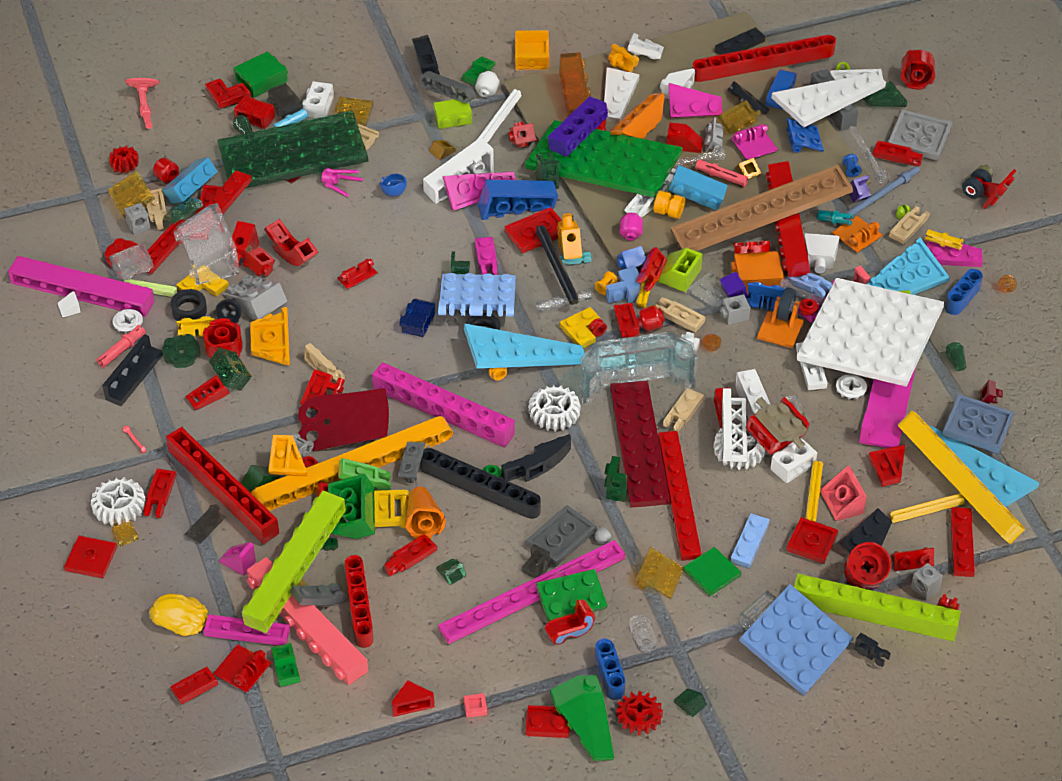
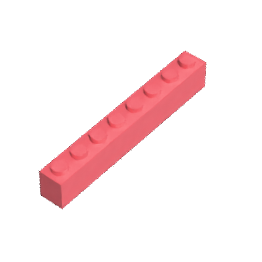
M267 557L247 569V583L251 589L259 588L264 575L272 569L273 563ZM293 595L290 596L279 614L283 617L284 622L290 625V628L293 627L298 637L309 644L311 651L315 654L318 653L323 663L334 670L339 680L343 679L349 685L368 672L367 659L314 605H300Z

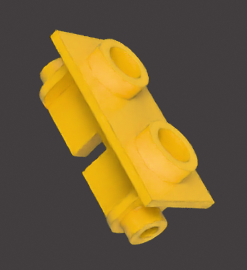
M209 316L196 320L191 318L181 319V321H177L178 337H196L195 330H199V337H202L204 328H207L210 325L209 323L215 319Z

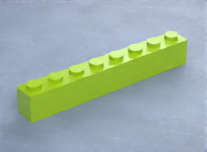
M322 491L319 497L314 499L312 508L309 512L305 513L300 526L295 528L291 540L285 543L283 552L274 560L270 572L264 575L262 584L253 592L251 601L243 607L242 615L246 626L267 634L292 595L290 592L292 586L299 584L345 513L344 498Z
M797 574L794 588L823 612L955 642L961 615L959 610Z

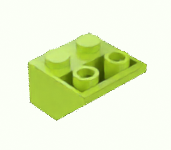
M683 248L670 253L667 256V262L657 282L686 292L702 269L703 254L689 248Z

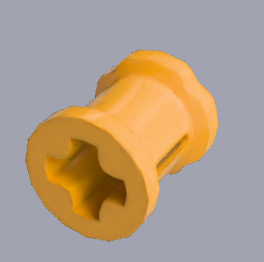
M605 272L603 278L594 284L596 291L599 294L606 295V285L618 283V278L612 272Z

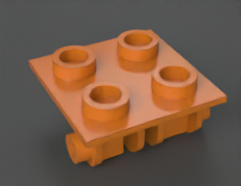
M858 216L851 219L853 221L851 225L843 224L832 232L834 236H839L842 242L857 253L883 236V234L878 232L880 228L878 222H871L869 225Z

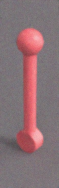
M124 426L123 431L128 433L139 447L141 453H145L146 448L130 431L131 428Z

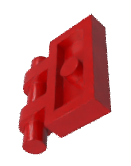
M314 369L300 402L301 406L312 397L326 395L328 389L332 390L331 395L342 394L345 380L338 378L336 384L332 383L333 376L331 374ZM309 407V409L318 411L316 407Z

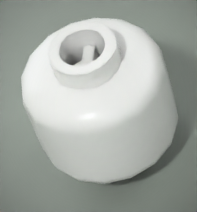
M491 71L479 74L475 89L481 97L487 98L496 94L499 85L497 75Z

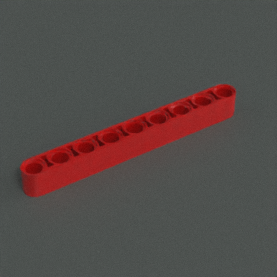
M822 35L697 59L692 63V69H695L694 81L704 82L829 58L835 54L836 38L832 35Z

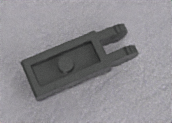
M331 583L328 586H292L290 590L300 605H333L343 603L347 599V594L343 591L341 592V586L337 583Z

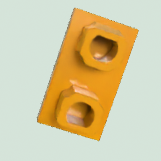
M617 44L611 45V53L607 58L611 61L610 64L613 67H619L626 72L632 73L633 68L638 65L639 57L636 55L632 56L624 47H619Z

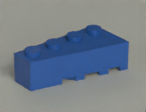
M485 179L478 209L482 220H488V217L497 216V218L504 217V214L509 213L519 215L527 210L537 212L549 207L554 209L558 194L553 181Z

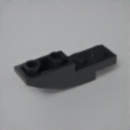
M429 36L412 38L421 73L424 74L430 71L440 75Z
M571 435L560 436L554 440L540 443L534 446L533 454L502 464V479L511 481L523 477L527 482L551 470L571 450Z

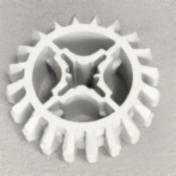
M554 384L551 388L545 386L544 390L539 388L538 393L534 392L528 406L531 420H533L535 425L539 424L540 429L546 427L547 431L554 429L555 432L557 429L563 431L565 427L570 428L572 424H575L581 410L579 399L574 391L570 392L569 387L563 389L562 385L559 388L555 387Z
M722 428L716 434L713 444L715 456H718V461H723L724 466L729 464L731 469L737 467L738 470L741 467L747 470L749 466L755 467L756 463L760 464V461L765 456V449L747 429V462L723 461ZM738 433L732 435V438L736 441L742 438ZM735 448L732 451V455H743V452Z
M116 477L114 481L108 479L106 484L101 482L100 487H96L95 493H92L91 507L93 514L99 521L102 520L104 524L110 523L111 526L118 523L121 526L122 523L129 524V520L136 521V516H141L146 499L144 491L140 488L138 482L134 483L132 479L127 481L125 477L119 480Z

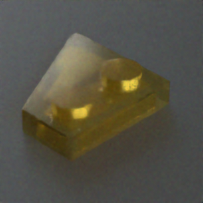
M339 97L336 113L350 121L365 127L367 126L373 109V101Z

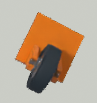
M787 287L782 297L777 296L773 312L767 311L757 339L789 348L794 347L804 320L797 318L799 302L795 301V289Z

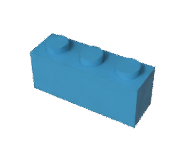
M209 157L198 159L164 187L162 191L171 204L184 202L218 171Z
M678 165L668 191L713 210H718L728 185Z

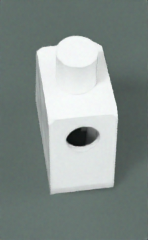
M805 233L804 240L809 267H813L817 273H824L826 269L833 268L838 251L839 236Z

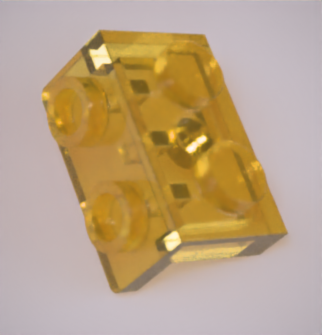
M745 100L720 114L718 119L727 132L731 134L734 131L743 130L747 124L753 125L758 121L757 117L761 112L760 110L754 112L750 104Z

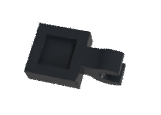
M860 633L857 636L854 650L871 660L874 658L878 666H884L885 660L881 659V657L889 660L891 655L888 650L878 647L879 643L865 634Z

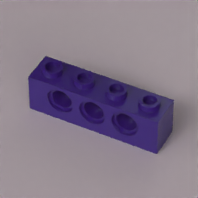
M589 96L548 136L550 150L567 157L592 131L608 117L607 103Z

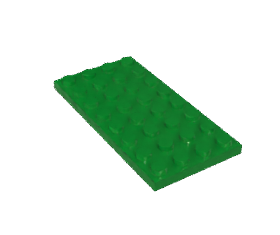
M554 120L525 162V169L655 198L683 152L682 147L626 135H611L609 131L595 129L566 157L549 148L548 136L562 123V121Z

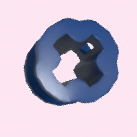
M848 154L843 157L842 162L846 166L847 176H858L862 172V168L858 164V157L855 154Z

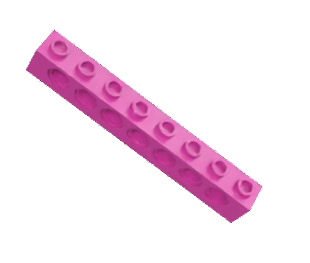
M382 362L372 374L373 390L386 388L387 396L434 417L442 416L448 423L504 448L515 435L514 419Z

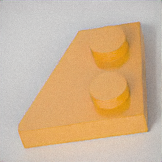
M273 435L269 474L308 475L293 436Z

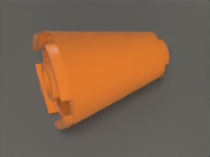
M415 487L409 494L405 522L406 529L413 538L426 534L431 539L433 535L442 533L445 528V515L427 488Z

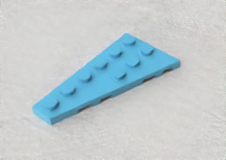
M919 238L902 255L896 257L883 268L876 277L874 276L867 285L894 291L910 290L911 294L915 295L948 282L950 277L922 239Z
M470 324L464 325V332L476 369L585 364L587 360L582 345Z

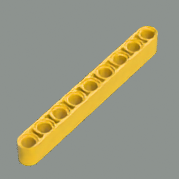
M911 410L898 424L900 429L999 535L1012 544L1024 532L1025 527L917 413Z

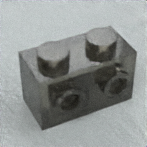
M286 83L268 90L269 98H267V102L274 106V110L279 118L284 119L286 115H292L303 108L302 101Z

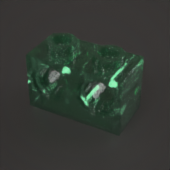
M219 347L209 360V363L225 387L242 390L252 377L234 351Z

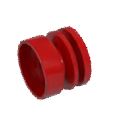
M873 542L857 545L851 551L844 564V575L847 582L851 586L873 590L880 586L891 570V559L888 552L881 545ZM864 565L866 568H870L868 573H866L865 569H862Z

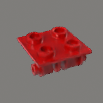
M237 644L213 675L248 693L272 662L265 659L266 653L263 650L252 652Z

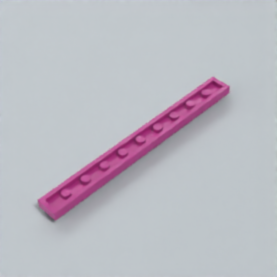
M613 540L439 624L438 630L447 643L450 644L539 601L540 597L536 588L538 582L595 569L597 573L624 560L625 553L617 542Z

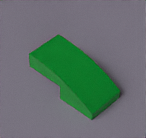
M482 56L472 62V68L462 74V81L475 86L479 74L491 71L495 66V62Z
M292 644L271 647L280 687L300 683Z

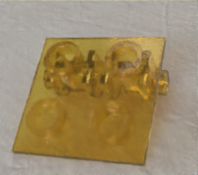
M650 547L636 577L637 586L640 589L650 586L671 599L684 567Z

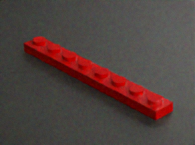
M678 431L658 432L681 561L695 560L702 553Z

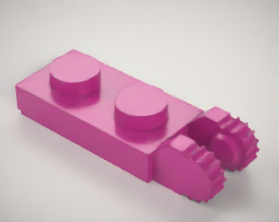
M493 237L475 238L481 275L487 274L486 269L492 268L493 275H498Z

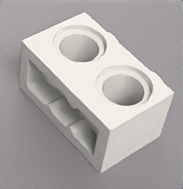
M312 82L311 88L307 89V98L303 100L302 108L306 111L309 118L326 119L334 98L333 84Z
M802 438L801 440L805 443L802 449H798L792 442L787 448L776 452L772 457L771 470L786 484L812 468L813 462L817 459V452Z

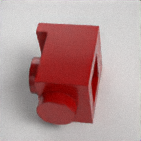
M259 247L247 252L243 266L245 268L249 267L258 276L263 274L268 276L273 271L275 259Z

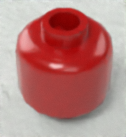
M163 157L154 164L153 174L160 181L170 183L179 175V167L172 160Z
M656 305L641 309L639 311L640 317H637L639 327H644L646 332L661 328L663 322H665L661 307L657 308Z

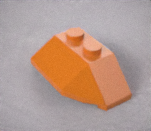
M650 94L647 99L637 105L611 129V135H626L644 139L647 136L646 134L655 129L662 120L664 94Z

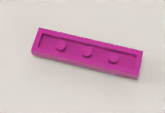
M210 614L204 628V636L278 646L287 644L290 633V625L273 623L266 634L246 626L244 619Z

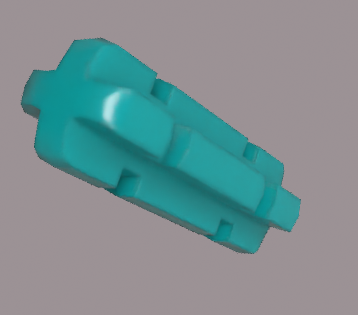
M589 251L582 252L581 258L564 260L563 256L559 255L563 265L566 263L567 265L580 264L581 261H584V263L591 262V253Z

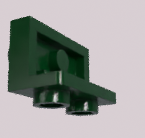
M612 456L611 462L607 463L605 467L606 478L604 487H606V499L625 502L627 475L619 473L620 457Z

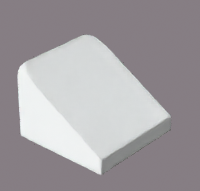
M75 292L70 293L58 302L62 317L81 313Z

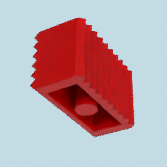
M245 95L234 108V116L236 120L266 129L275 119L274 106L270 103H264Z

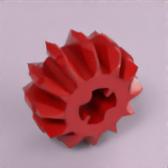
M119 145L118 149L113 148V152L109 153V164L114 169V172H120L121 174L123 172L129 173L130 170L135 171V167H138L139 156L133 147L128 148L127 145L125 147Z

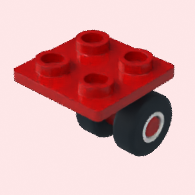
M976 169L970 178L964 181L962 190L966 196L972 199L979 198L982 193L989 198L983 206L986 209L989 205L993 206L999 199L997 196L1000 197L1008 189L1006 185L1009 187L1015 180L1013 175L1016 173V170L1013 169L998 184L992 183V177L986 170Z

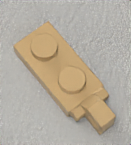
M162 188L145 191L149 219L151 222H156L157 230L164 229L163 220H167Z
M311 343L305 345L304 360L313 369L331 374L333 376L332 383L336 384L338 378L345 380V375L342 371L337 370L333 363L318 348H315Z

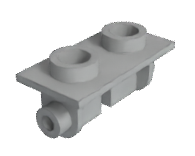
M716 117L705 128V153L709 149L714 152H719L722 149L724 128L720 123H716Z

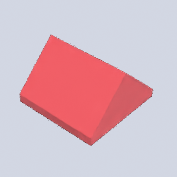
M847 466L820 489L825 502L837 521L864 514L867 496L851 467Z

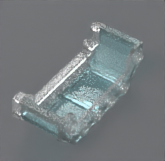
M672 332L595 342L580 358L581 383L579 390L583 403L593 402L592 393L596 391V394H600V386L610 385V383L634 382L673 376L674 383H678V379L685 381L686 388H695L698 357L694 344Z

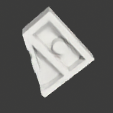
M634 33L627 51H631L635 55H646L650 59H660L664 47L648 39H645V42L638 39V34Z

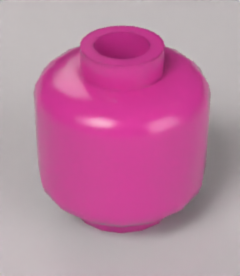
M626 213L620 219V235L628 241H634L642 236L643 219L636 213Z

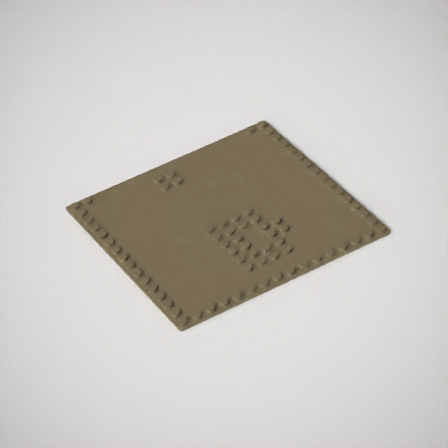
M742 12L649 39L653 43L664 47L660 59H650L646 55H636L639 57L637 67L633 68L632 73L639 74V81L622 119L637 105L647 99L650 94L661 93V81L666 79L669 73L692 69L693 61L719 55L715 51V45L755 27L760 32L761 30L747 12ZM765 37V42L750 49L770 46L771 44ZM611 51L504 81V87L509 95L514 89L521 91V97L515 105L527 124L533 123L535 137L538 141L541 140L554 120L563 122L589 96L604 101L607 68L624 71L610 64L611 61L607 58ZM788 66L704 82L694 81L690 89L722 98V116L670 118L669 99L664 98L662 120L644 138L667 144L669 122L687 124L703 138L701 153L682 151L683 153L673 168L676 169L680 165L728 185L719 209L769 191L768 184H771V182L767 183L766 172H769L768 164L789 161L793 181L835 165H839L849 182L853 179L869 175L858 161L862 172L856 177L847 176L846 166L843 164L842 159L844 156L853 153L826 117L812 123V125L818 128L824 151H818L805 146L798 153L792 151L786 128L788 126L787 119H795L784 109L766 106L767 95L778 71L781 69L791 72ZM797 78L793 89L803 87ZM733 81L740 84L769 109L766 115L760 112L756 114L750 109L751 106L749 104L746 105L739 100L740 96L732 95L728 88ZM716 117V123H720L724 128L722 149L719 152L709 149L705 153V128ZM606 121V131L610 132L618 123ZM760 124L767 125L768 131H766V134L778 149L776 152L754 158L761 174L748 179L745 187L715 176L710 177L707 173L695 170L697 161L701 159L739 173L735 167L747 160L734 144L731 137L737 131L750 129V127L755 128V126ZM870 175V179L866 182V185L872 183V178L870 177ZM561 177L615 263H617L618 254L642 246L644 254L647 255L654 247L662 250L678 245L671 232V227L716 211L685 198V206L679 219L668 217V213L665 215L654 213L653 209L642 217V236L634 241H628L620 235V219L626 214L624 209L637 195L636 193Z

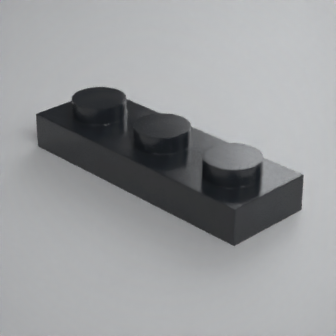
M755 27L715 45V51L722 55L747 50L765 42L766 36Z

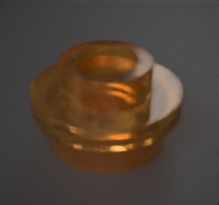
M1004 275L999 279L998 287L1002 292L1010 293L1016 289L1017 281L1011 275Z
M708 334L704 336L702 344L707 351L713 352L721 346V338L715 334Z

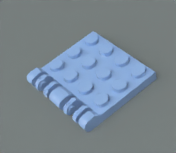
M442 274L438 315H446L447 310H449V315H454L455 310H460L461 316H465L466 310H469V316H483V310H487V316H491L492 310H496L499 316H503V311H506V317H514L516 275Z

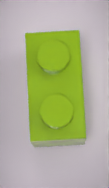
M453 99L433 103L434 117L438 129L472 124V110L469 102L463 103Z

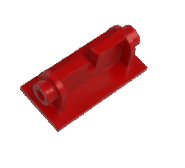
M365 259L357 264V267L353 266L346 271H342V274L337 279L349 289L378 274V272L372 267L374 265L373 260Z
M924 547V549L903 552L895 551L891 554V560L894 562V571L922 568L927 563L934 566V547Z

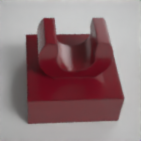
M988 380L980 390V401L988 404H997L998 397H1003V391L996 389L995 381Z

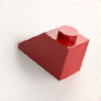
M669 122L667 144L682 147L684 152L701 153L703 138L687 124Z

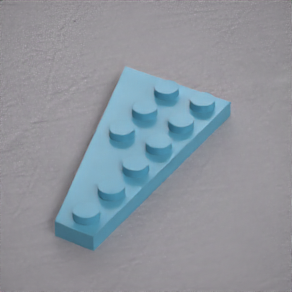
M930 426L1005 507L1038 488L1039 482L959 440L943 436L942 431Z

